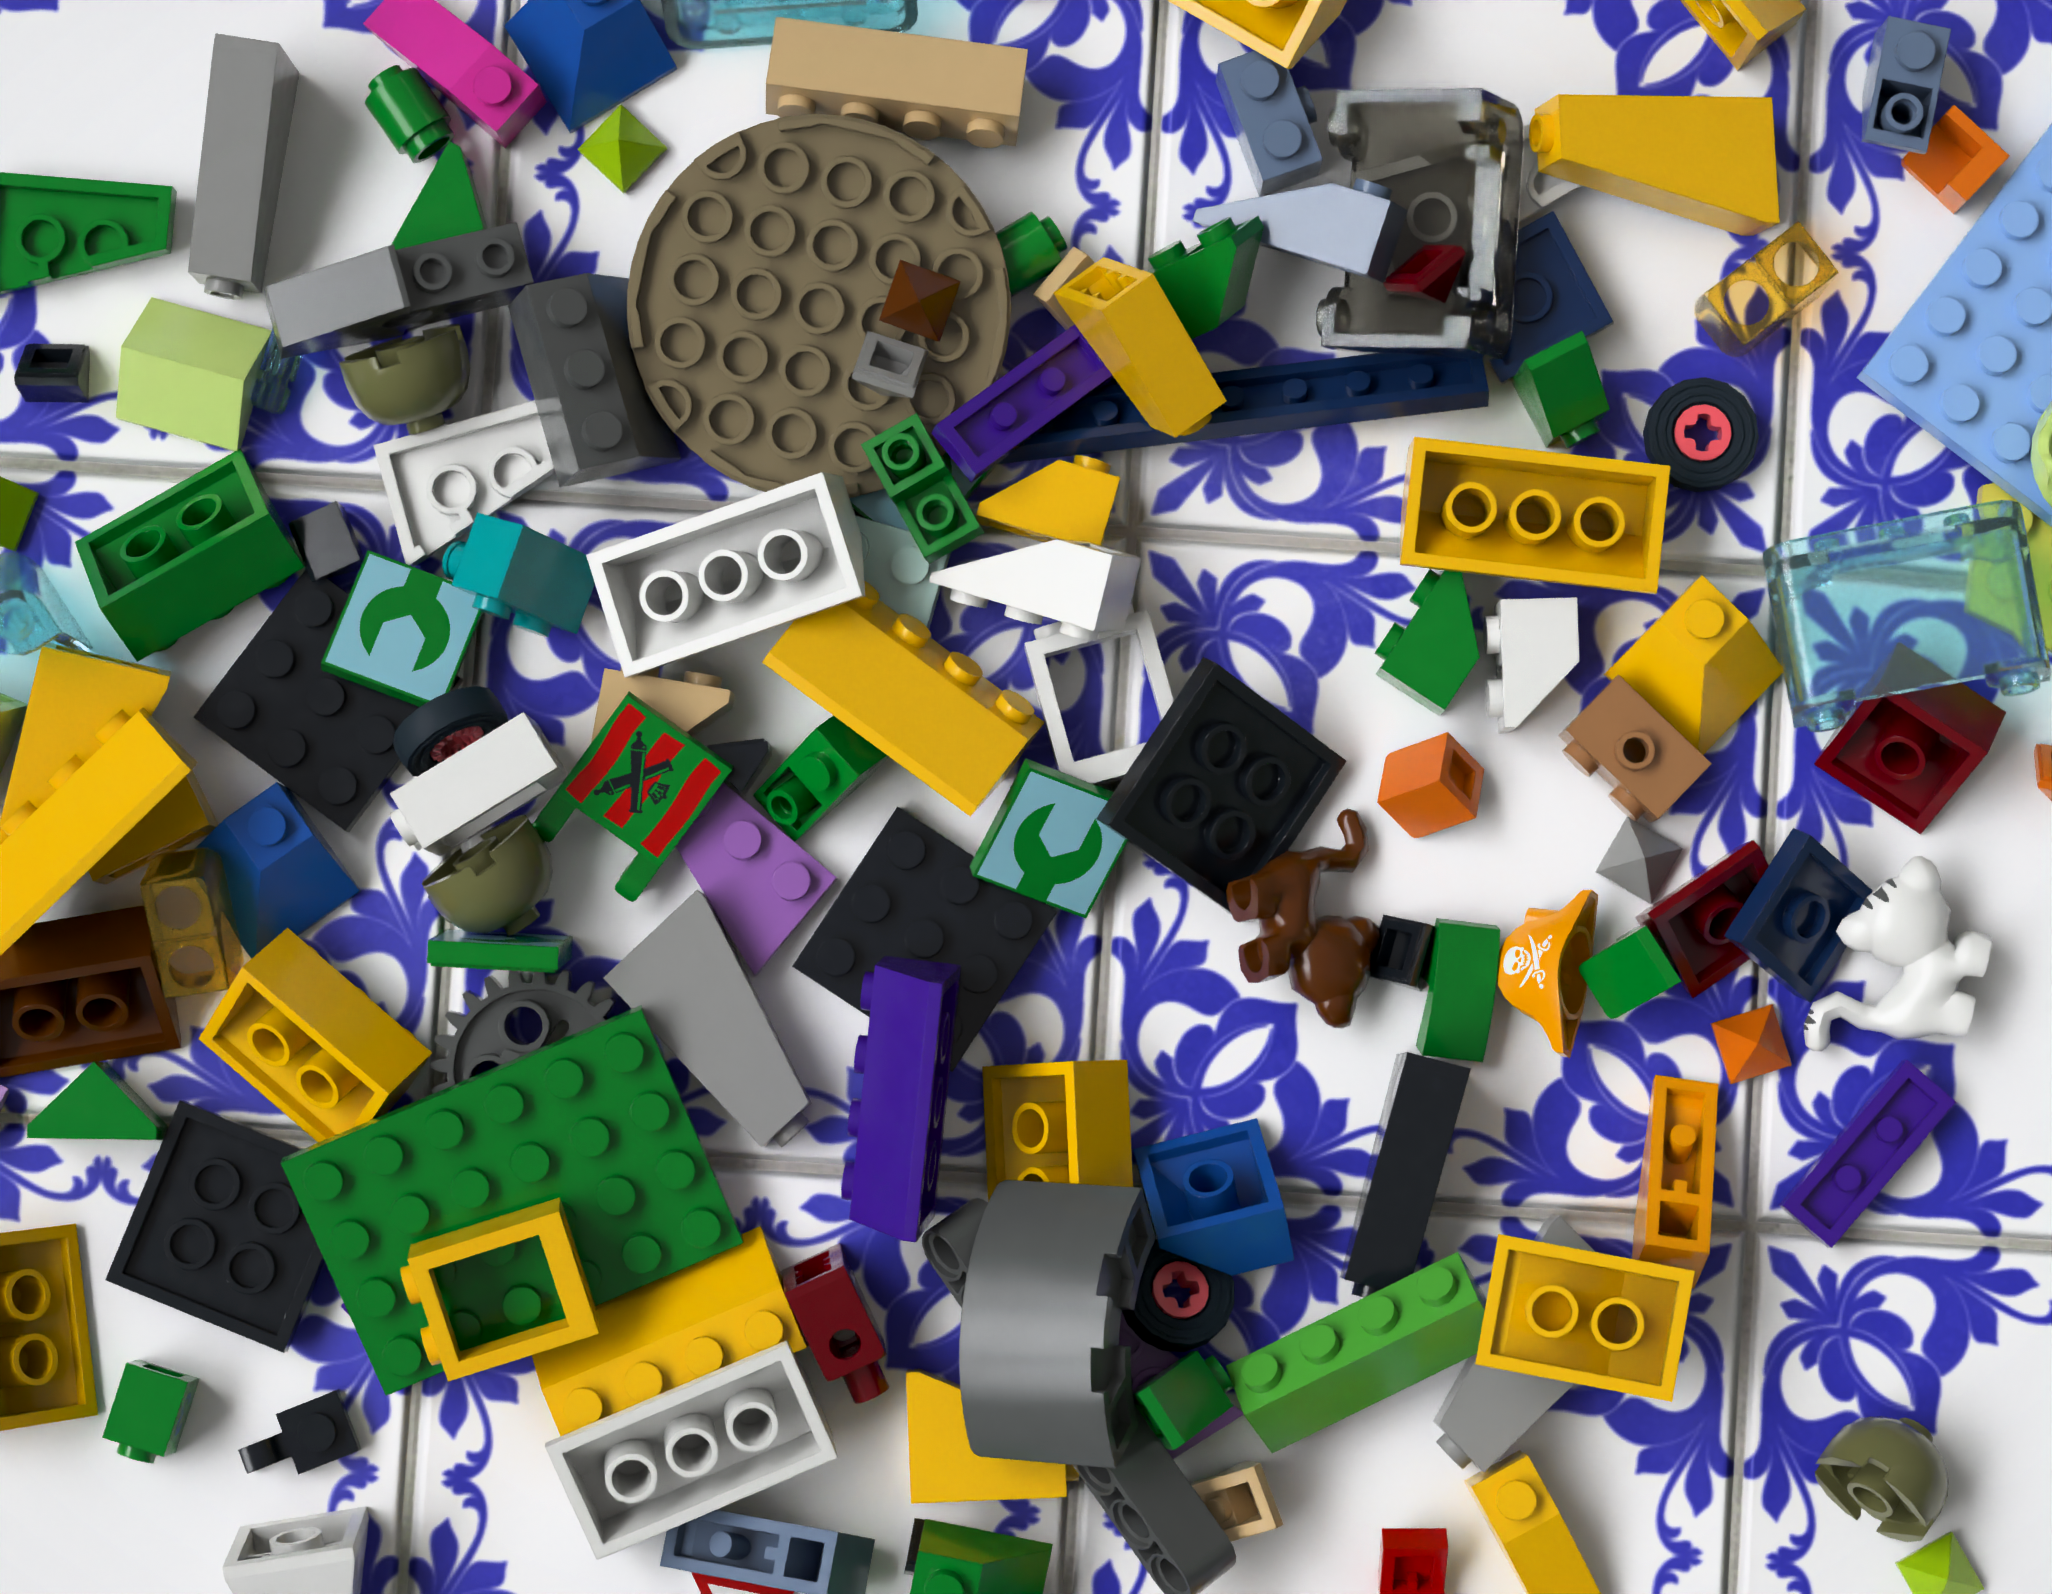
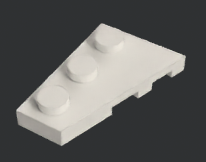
M535 400L373 445L404 560L407 565L412 567L417 566L471 530L477 513L488 516L493 515L555 473Z

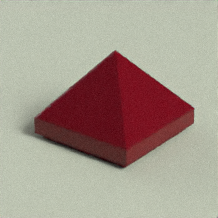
M1424 245L1386 277L1383 285L1390 292L1446 303L1466 253L1462 246Z

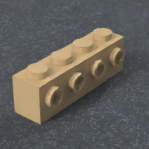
M776 17L766 78V114L777 115L780 118L806 114L840 115L877 123L895 131L905 132L908 136L921 140L947 137L967 140L971 144L983 148H994L1000 145L1016 146L1028 49Z

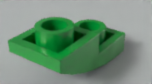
M917 413L861 444L887 494L896 505L923 557L929 564L985 533Z
M1436 918L1423 975L1429 990L1416 1047L1423 1056L1483 1062L1496 992L1500 929L1497 925Z

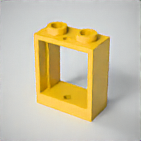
M560 1197L411 1244L407 1258L409 1265L400 1268L409 1302L411 1305L422 1302L429 1326L421 1328V1337L428 1360L432 1366L442 1363L448 1382L599 1334L600 1318ZM539 1235L566 1318L460 1351L433 1268Z

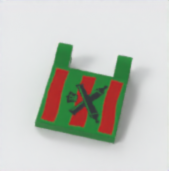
M629 691L532 825L536 827L544 841L549 843L553 841L577 808L635 849L638 853L626 867L615 885V891L628 901L634 902L730 774L734 766Z

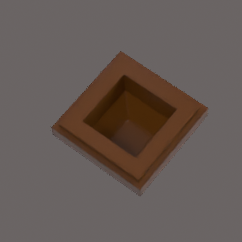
M900 260L879 321L940 342L961 281Z

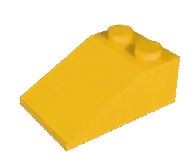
M1498 1234L1475 1364L1672 1402L1695 1271Z

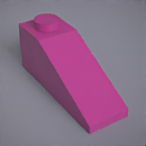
M384 0L363 23L370 32L412 68H417L424 79L504 148L513 141L547 103L539 84L494 45L435 0Z

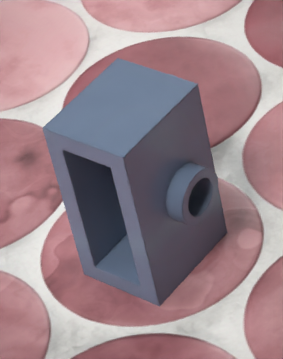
M1255 50L1219 63L1216 84L1259 197L1318 176L1323 158L1310 127L1311 123L1317 122V114L1306 86L1296 88L1289 69Z

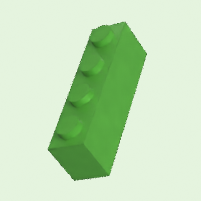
M1456 1252L1226 1365L1245 1418L1270 1452L1275 1453L1477 1354L1487 1299L1462 1257Z

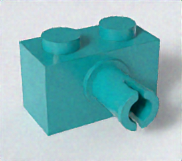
M481 513L476 514L467 542H453L446 549L442 561L445 576L453 580L451 586L475 596L472 604L473 608L509 620L512 612L515 614L513 626L544 637L549 636L552 627L575 634L578 633L595 585L586 554L527 526Z

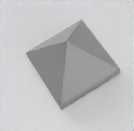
M867 331L852 379L881 396L913 398L929 351Z
M1626 817L1595 872L1651 904L1683 848L1637 821Z

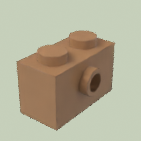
M1620 675L1613 678L1558 735L1568 744L1562 750L1565 757L1586 776L1590 777L1596 771L1614 789L1608 795L1609 798L1633 821H1637L1641 816L1649 823L1658 820L1712 764Z

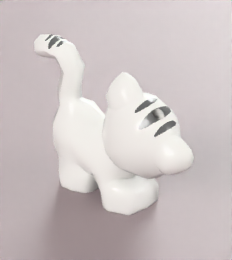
M1914 856L1902 867L1897 877L1888 879L1876 888L1864 900L1860 910L1842 919L1836 932L1845 945L1856 952L1871 953L1876 960L1892 967H1902L1903 973L1899 981L1875 1006L1862 1003L1839 991L1813 1002L1804 1023L1805 1045L1812 1051L1821 1052L1829 1046L1831 1021L1840 1017L1859 1029L1881 1032L1897 1040L1921 1038L1933 1034L1959 1038L1967 1036L1974 1015L1976 997L1959 990V981L1964 976H1984L1989 964L1993 941L1990 935L1969 930L1956 935L1952 943L1948 941L1947 932L1951 908L1941 893L1942 881L1937 867L1931 860L1923 856Z

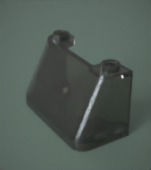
M1483 88L1337 90L1336 108L1331 110L1328 119V136L1332 146L1338 147L1340 155L1352 162L1350 188L1353 189L1356 178L1392 189L1389 200L1408 210L1386 277L1424 245L1462 246L1466 255L1446 303L1387 291L1381 282L1345 272L1344 286L1332 287L1326 299L1320 300L1317 307L1316 326L1319 335L1322 337L1321 346L1340 351L1466 359H1503L1510 346L1513 321L1524 128L1519 108L1515 104Z

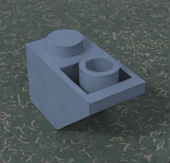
M1888 16L1874 34L1862 94V142L1919 154L1927 152L1951 33L1950 28Z

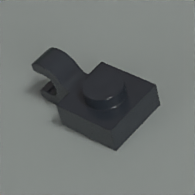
M338 1389L277 1413L276 1417L282 1433L241 1448L238 1451L247 1474L292 1457L299 1475L361 1450V1446Z

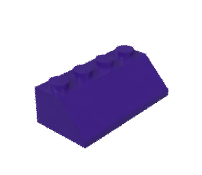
M884 956L875 964L874 972H865L862 982L860 1006L861 1010L870 1011L868 1036L859 1035L855 1049L854 1072L864 1074L862 1097L861 1099L853 1098L849 1110L848 1136L857 1137L855 1162L847 1161L844 1167L841 1198L851 1200L849 1220L902 1241L917 1242L935 1217L961 965Z

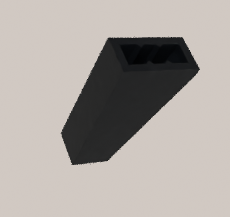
M1409 1052L1396 1054L1340 1278L1354 1282L1352 1295L1364 1298L1414 1273L1471 1068Z

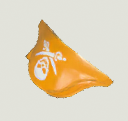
M1593 890L1580 891L1573 900L1559 911L1528 908L1524 924L1516 928L1506 938L1499 951L1497 982L1503 996L1523 1014L1538 1021L1546 1032L1552 1049L1560 1056L1568 1058L1571 1057L1588 987L1579 972V966L1582 962L1593 956L1598 894Z

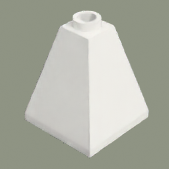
M367 1506L240 1526L222 1566L224 1580L232 1594H360L369 1523Z

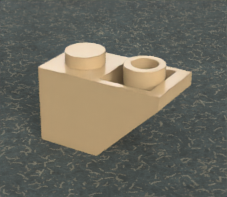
M660 667L629 678L624 677L622 668L620 671L604 668L591 743L629 691L692 737L733 709L735 695L731 690L721 688L723 678L710 674L685 671L682 682L659 678Z

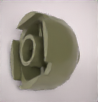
M449 324L422 330L423 336L402 340L403 336L397 337L345 357V361H340L339 366L355 405L369 419L382 425L405 424L409 435L425 432L445 424L442 412L460 402L468 389L471 367L468 349L460 324Z
M526 815L514 817L480 835L484 841L473 846L464 854L460 848L423 879L422 885L428 894L429 900L449 923L463 931L482 934L503 927L507 935H513L530 925L540 916L535 905L548 892L553 874L551 853L543 837Z
M1884 1416L1859 1418L1845 1425L1832 1438L1815 1463L1820 1464L1815 1471L1816 1480L1834 1503L1855 1520H1858L1861 1516L1862 1508L1872 1517L1882 1521L1876 1532L1892 1539L1904 1542L1921 1541L1941 1513L1948 1497L1949 1477L1942 1455L1932 1443L1933 1437L1931 1433L1920 1423L1909 1418H1900L1899 1420Z

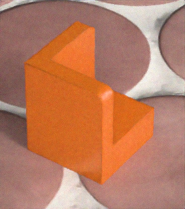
M1953 105L1932 127L1927 152L1919 154L1909 151L1901 160V165L1954 214L2010 156L1958 107Z
M1449 732L1391 752L1386 756L1377 803L1411 837L1420 838L1477 817L1485 769Z

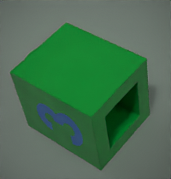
M140 1359L127 1362L102 1438L118 1442V1454L145 1463H154L156 1455L165 1457L176 1453L200 1378Z

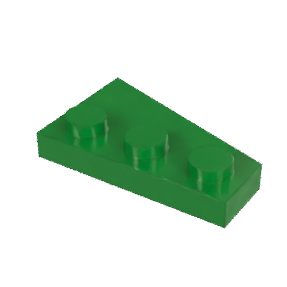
M0 172V294L171 254L177 191L173 186Z

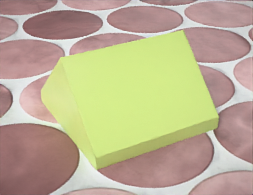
M151 297L121 346L116 418L226 450L238 451L242 446L274 332L269 329Z

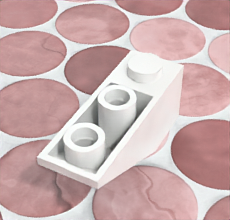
M1056 539L932 572L929 582L951 588L950 600L969 606L987 608L988 601L991 600L1006 605L1004 613L1006 617L1040 625L1042 624L1043 616L1061 621L1059 632L1084 640L1097 641L1099 631H1124L1142 557L1086 541Z

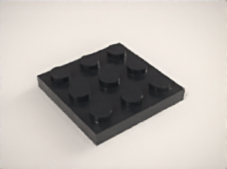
M305 569L193 718L343 830L350 832L402 763L394 749V734L404 719L418 709L419 706L321 670L322 659L349 594L329 579L311 582ZM458 675L451 691L458 689L464 681Z
M1203 657L1096 819L1231 914L1226 895L1228 883L1257 873L1271 860L1289 850L1347 761L1216 662Z
M897 806L792 967L870 1017V1011L861 1010L860 1006L862 982L865 972H874L875 964L884 956L961 965L950 1071L953 1072L1058 911L1046 903L974 877L969 867L974 858L973 855Z
M179 1100L105 1280L280 1352H288L325 1262L281 1165L283 1157L300 1151L303 1148L187 1101Z

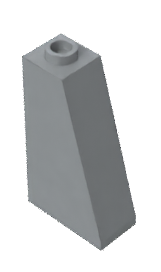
M215 33L188 273L199 284L205 285L204 293L220 298L240 300L242 299L243 291L262 293L300 74L281 45L276 42Z
M696 890L603 979L631 1009L642 1005L649 1024L657 1037L761 1147H766L774 1139L782 1148L810 1122L802 1112L812 1102L712 905L700 891Z
M1552 1214L1543 1223L1534 1241L1595 1252L1560 1215ZM1477 1354L1467 1359L1433 1420L1444 1432L1435 1442L1462 1470L1472 1461L1477 1468L1485 1472L1575 1383L1476 1365Z

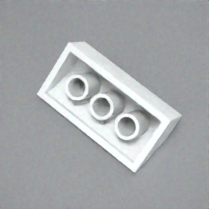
M825 472L586 555L625 678L865 596L862 536L843 476Z
M787 1340L545 1443L548 1456L596 1561L838 1458L831 1428L809 1378Z

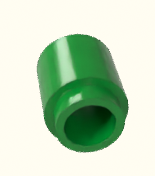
M394 65L382 71L369 83L368 88L371 90V93L365 100L366 107L398 153L407 154L413 163H420L434 156L455 137L454 132L449 126L451 121L450 115L417 68L402 70L399 65Z
M1029 212L996 232L1008 272L1010 296L1013 297L1048 276L1062 261L1059 254L1068 249L1059 229L1049 216L1039 221L1033 212Z

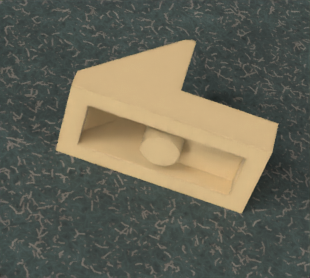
M1252 1461L1240 1462L1217 1475L1190 1483L1231 1542L1273 1530L1283 1525L1261 1463Z

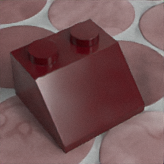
M1898 642L1866 682L1818 755L1814 765L1921 835L1988 754L2006 712L1901 642Z

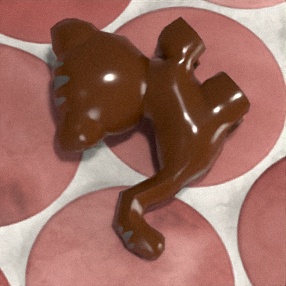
M1348 808L1341 811L1337 817V823L1346 843L1341 850L1320 846L1306 851H1286L1267 863L1257 873L1228 883L1226 890L1229 909L1235 921L1254 922L1259 920V935L1254 940L1240 945L1238 949L1240 968L1248 983L1272 980L1288 971L1291 989L1315 1004L1318 1015L1327 1025L1341 1029L1351 1025L1357 999L1365 990L1370 978L1371 953L1376 948L1380 939L1379 926L1369 918L1353 916L1345 920L1341 916L1326 915L1317 918L1315 915V898L1320 884V873L1328 871L1353 873L1369 851L1367 827L1358 811Z

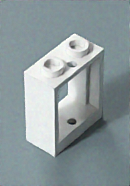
M1131 603L1123 632L1099 631L1097 641L1084 640L1060 633V621L1035 629L1034 635L1036 640L1024 643V650L1057 770L1097 786L1121 781L1147 742L1074 762L1045 658L1136 633L1161 721L1174 700L1149 610L1134 613Z
M522 712L391 792L390 795L398 809L389 815L409 847L414 845L418 851L423 848L441 857L562 783L567 777L568 772L538 723Z

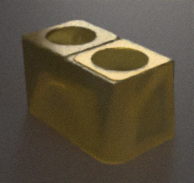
M1798 221L1703 293L1695 302L1694 314L1697 321L1723 353L1732 357H1740L1748 353L1818 299L1839 272ZM1797 242L1818 268L1815 278L1806 285H1788L1780 280L1775 272V255L1787 243ZM1753 257L1756 258V264L1748 261ZM1743 280L1753 281L1761 285L1769 298V308L1762 320L1752 325H1742L1734 322L1727 315L1724 308V297L1727 290L1734 283Z
M209 848L168 852L155 856L151 860L139 886L164 997H181L228 990L245 961L221 857ZM172 886H181L191 890L198 897L201 904V913L198 920L192 926L184 929L171 928L162 923L156 904V898L160 892ZM215 927L217 936H213L210 934L211 932H213ZM194 946L203 949L210 955L214 963V970L182 973L171 965L169 959L179 948Z

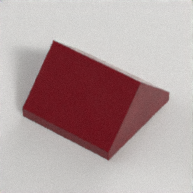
M1754 840L1737 846L1635 917L1640 926L1648 927L1680 978L1681 985L1692 998L1751 959L1729 941L1724 934L1769 866L1760 846Z

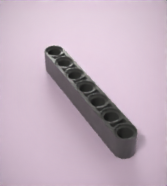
M980 1198L971 1199L925 1231L922 1236V1246L927 1259L961 1308L974 1241L988 1202ZM1135 1406L1139 1425L1116 1469L1073 1465V1467L1164 1594H1199L1235 1565L1236 1554L1234 1547Z

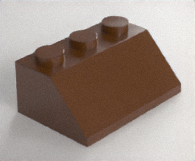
M153 904L34 923L0 956V1078L87 1064L93 1061L99 1062L181 1048V1033L169 953Z

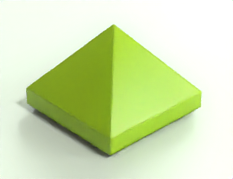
M622 105L578 148V151L623 194L667 150V147Z
M1951 1531L1895 1562L1912 1594H1976L1984 1589Z

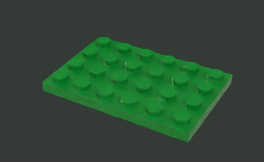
M642 1005L283 1157L281 1161L287 1179L386 1396L444 1371L442 1363L434 1366L430 1364L423 1345L421 1328L429 1326L422 1302L411 1305L403 1285L400 1268L409 1265L407 1258L411 1244L560 1197L595 1306L743 1243V1236ZM539 1235L433 1268L460 1351L566 1318Z

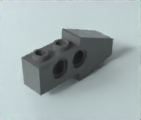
M513 222L395 250L394 245H389L268 285L265 290V301L280 356L283 359L404 335L405 329L506 306L516 298L526 285L533 284L534 281L518 224Z

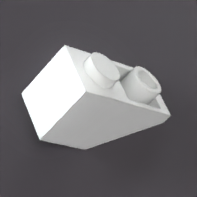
M1577 597L1500 599L1494 606V616H1484L1483 638L1485 654H1495L1496 679L1486 680V712L1488 718L1498 717V733L1512 732L1580 661Z

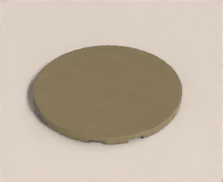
M806 114L787 116L763 122L730 135L695 158L677 176L669 188L665 190L649 215L637 242L627 289V321L630 344L633 349L636 365L645 385V390L658 413L672 432L709 466L735 481L763 492L821 472L843 476L849 498L884 489L861 444L915 413L920 417L940 454L943 456L946 451L931 432L936 424L997 381L1005 357L1010 330L1011 297L1003 251L994 227L982 205L967 184L943 160L910 137L877 123L840 115ZM900 260L961 281L940 342L879 321ZM867 331L929 351L913 398L881 396L852 379Z

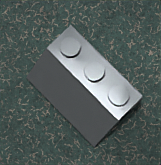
M584 273L526 285L508 305L560 488L674 463L681 459L674 433L658 413L645 390V385L636 365L633 349L631 348L627 321L629 278Z

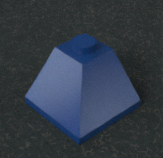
M528 0L504 25L570 134L677 70L674 60L640 0Z
M278 782L226 817L183 860L251 959L287 927L299 936L361 892V889L292 791Z
M1257 1118L1133 1149L1158 1244L1161 1249L1231 1276L1295 1260L1285 1208Z

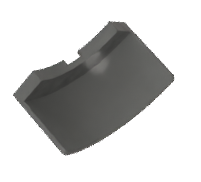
M1004 1180L996 1186L985 1209L974 1241L965 1282L960 1324L959 1370L962 1408L970 1448L977 1456L1116 1469L1139 1425L1132 1392L1131 1346L1119 1345L1122 1310L1134 1311L1143 1269L1156 1240L1142 1188Z

